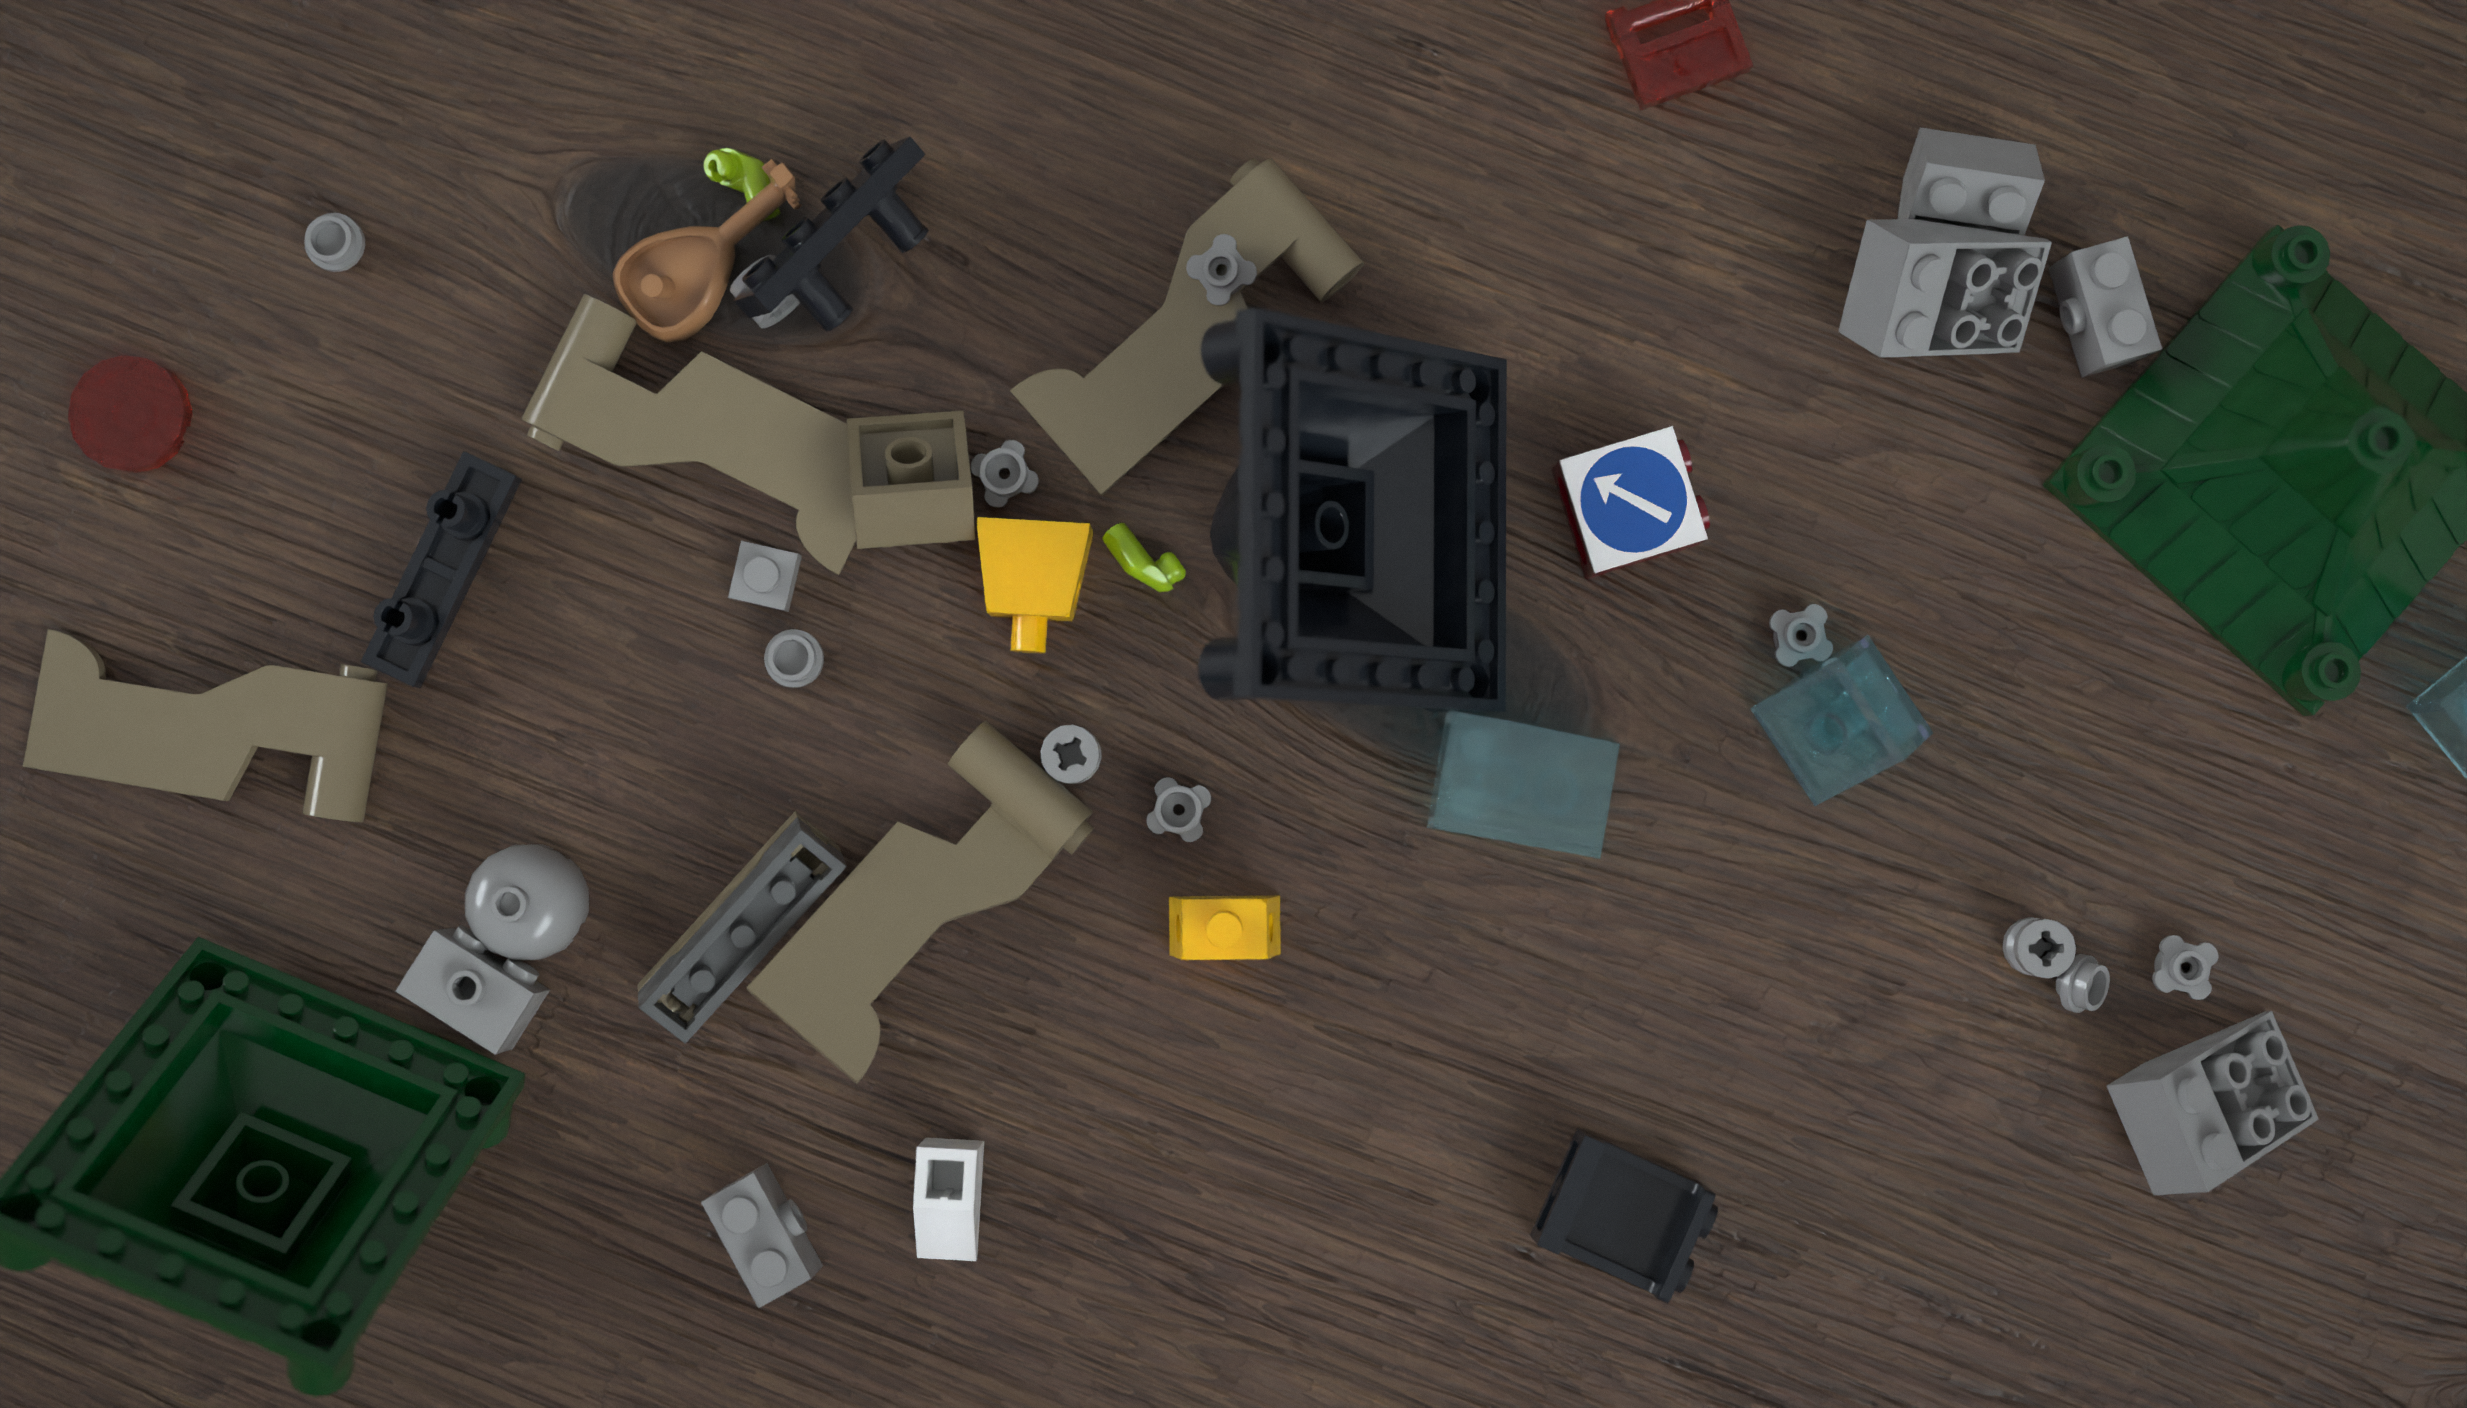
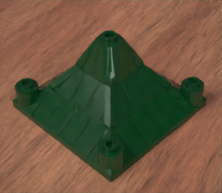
M2276 225L2262 236L2046 479L2042 486L2303 716H2313L2325 702L2344 699L2355 691L2360 682L2361 667L2359 660L2371 649L2386 632L2391 623L2400 616L2428 581L2452 557L2457 548L2467 540V393L2452 379L2447 378L2440 372V369L2414 346L2408 344L2380 316L2368 309L2365 303L2340 281L2335 280L2328 274L2326 268L2329 265L2330 249L2328 242L2320 232L2309 226L2297 225L2284 230L2280 225Z
M197 937L0 1177V1265L5 1269L21 1272L34 1270L46 1265L52 1258L56 1259L61 1264L92 1277L101 1278L113 1286L144 1299L158 1302L163 1307L194 1320L203 1321L215 1329L246 1342L260 1345L265 1350L287 1358V1378L293 1388L304 1395L314 1397L331 1395L341 1390L350 1381L355 1368L356 1343L481 1150L499 1144L507 1136L511 1123L512 1106L524 1088L526 1073L206 939Z

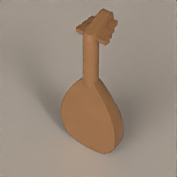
M771 159L762 166V169L770 178V184L720 227L691 226L657 233L640 240L619 258L613 271L614 287L621 304L629 316L636 320L637 325L658 340L672 343L687 340L699 332L711 320L719 307L732 273L735 260L734 245L784 202L788 201L795 210L801 207V204L798 202L800 199L795 192V177L783 162L777 165Z

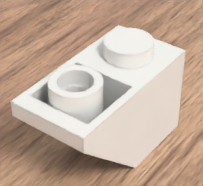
M925 1138L917 1146L913 1201L917 1258L977 1260L984 1141Z

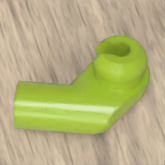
M722 148L720 150H713L707 154L703 166L706 176L711 181L719 182L721 185L744 193L747 203L770 184V178L762 169L764 163L736 149ZM777 208L765 220H769L778 216L780 214L779 208Z
M1125 523L1114 525L1103 536L1104 544L1123 570L1158 592L1171 591L1174 589L1172 587L1174 583L1184 579L1186 570L1172 552H1165L1154 562Z

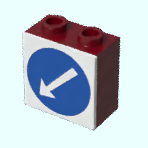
M1673 426L1559 460L1551 469L1585 579L1688 549L1708 539L1705 529L1710 528L1707 507L1701 495L1694 496L1688 474L1692 473L1693 469L1690 453L1684 440H1677Z

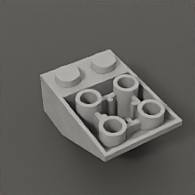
M1917 219L1867 220L1838 332L1879 358L2019 353L2052 242L2044 238Z
M2272 1011L2260 1013L2149 1060L2106 1086L2153 1195L2209 1192L2319 1120Z

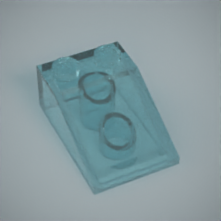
M1451 711L1446 714L1427 828L1600 859L1620 744L1508 720Z

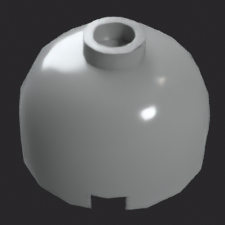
M543 844L512 845L490 855L472 873L465 891V917L474 937L490 952L517 961L544 959L566 949L578 933L581 924L585 923L589 913V888L580 868L571 859H566L560 852Z

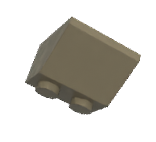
M964 411L847 419L851 496L857 549L975 540L973 492Z

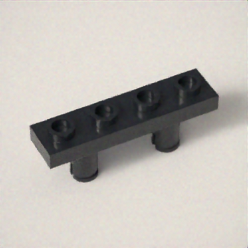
M911 136L892 144L883 139L870 148L859 160L860 165L864 169L851 182L848 178H844L824 194L820 201L825 208L813 221L809 217H805L796 223L781 239L787 247L773 261L767 256L744 275L742 281L747 287L733 301L749 318L771 313L787 296L793 294L826 332L828 330L831 331L841 324L853 311V307L848 304L819 271L821 267L820 262L868 215L901 253L912 249L929 232L928 228L922 224L895 192L898 188L896 184L926 155Z
M463 451L445 490H439L432 494L427 502L426 510L430 520L392 598H386L375 608L373 617L377 629L361 663L412 687H422L518 490L522 478Z

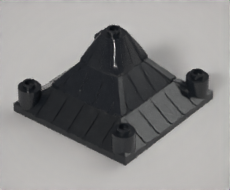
M1256 307L1236 311V319L1215 323L1210 326L1202 338L1200 349L1204 368L1207 374L1221 385L1240 383L1242 398L1240 399L1239 436L1242 452L1239 456V465L1225 487L1213 514L1210 530L1212 552L1226 575L1238 586L1240 617L1238 620V637L1212 639L1204 646L1199 656L1198 674L1204 691L1211 698L1219 701L1264 699L1424 708L1430 712H1506L1507 359Z

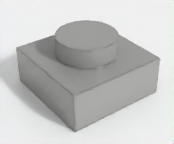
M741 541L728 598L789 612L802 556L789 551Z

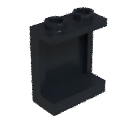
M1577 1128L1530 1236L1536 1245L1558 1255L1560 1252L1565 1253L1652 1293L1656 1299L1668 1304L1674 1291L1682 1293L1690 1280L1694 1268V1260L1689 1257L1698 1236L1703 1239L1706 1238L1715 1223L1718 1206L1714 1205L1713 1202L1716 1193L1699 1182Z

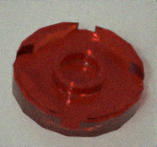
M127 355L102 360L84 373L71 393L68 420L73 439L87 457L106 468L132 473L159 468L177 455L185 442L182 438L185 435L186 426L190 427L192 419L188 392L173 372L147 358Z

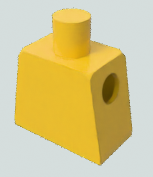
M977 517L987 613L992 617L1012 618L1010 651L1046 653L1047 621H1073L1093 538V529L1090 523Z
M1280 895L1169 897L1170 956L1181 960L1269 959L1280 955Z

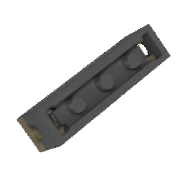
M795 811L637 984L639 1009L686 1044L846 868L840 847Z

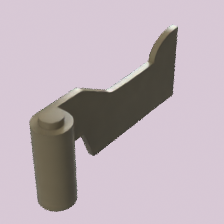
M1252 158L1234 173L1230 179L1233 187L1187 230L1167 297L1162 307L1088 375L1083 377L1068 369H1050L1028 377L1010 390L1101 495H1104L1225 386L1215 382L1204 368L1200 350L1202 338L1206 330L1213 324L1236 319V311L1248 309L1242 291L1249 285H1243L1238 292L1232 294L1230 301L1226 305H1213L1207 300V290L1201 282L1192 279L1187 273L1186 266L1191 256L1205 253L1213 246V240L1216 236L1221 234L1230 235L1236 240V250L1243 259L1255 264L1257 268L1256 278L1281 257L1320 302L1326 301L1337 293L1363 267L1364 262L1272 158L1262 163L1256 158ZM1219 265L1216 269L1217 274L1220 276L1225 275L1227 267Z
M583 294L521 418L522 421L531 425L527 436L557 451L560 450L563 442L569 443L619 467L690 462L706 464L797 509L796 528L801 542L820 564L835 574L840 575L856 542L851 496L847 423L702 351L666 386L655 394L613 373L637 324L636 320L596 298Z
M48 629L23 767L230 801L257 748L263 747L312 756L302 814L341 821L364 822L388 684L376 682L378 670L341 664L339 676L267 665L204 693L191 694L106 680L104 663L93 647L74 635Z
M987 721L982 722L968 736L948 762L950 768L992 802L989 809L955 845L897 822L746 988L748 992L856 1084L862 1079L871 1065L880 1039L879 1018L871 1004L935 931L946 922L1017 900L1027 891L1063 848L1072 855L1094 830V827L1087 822L1093 811Z

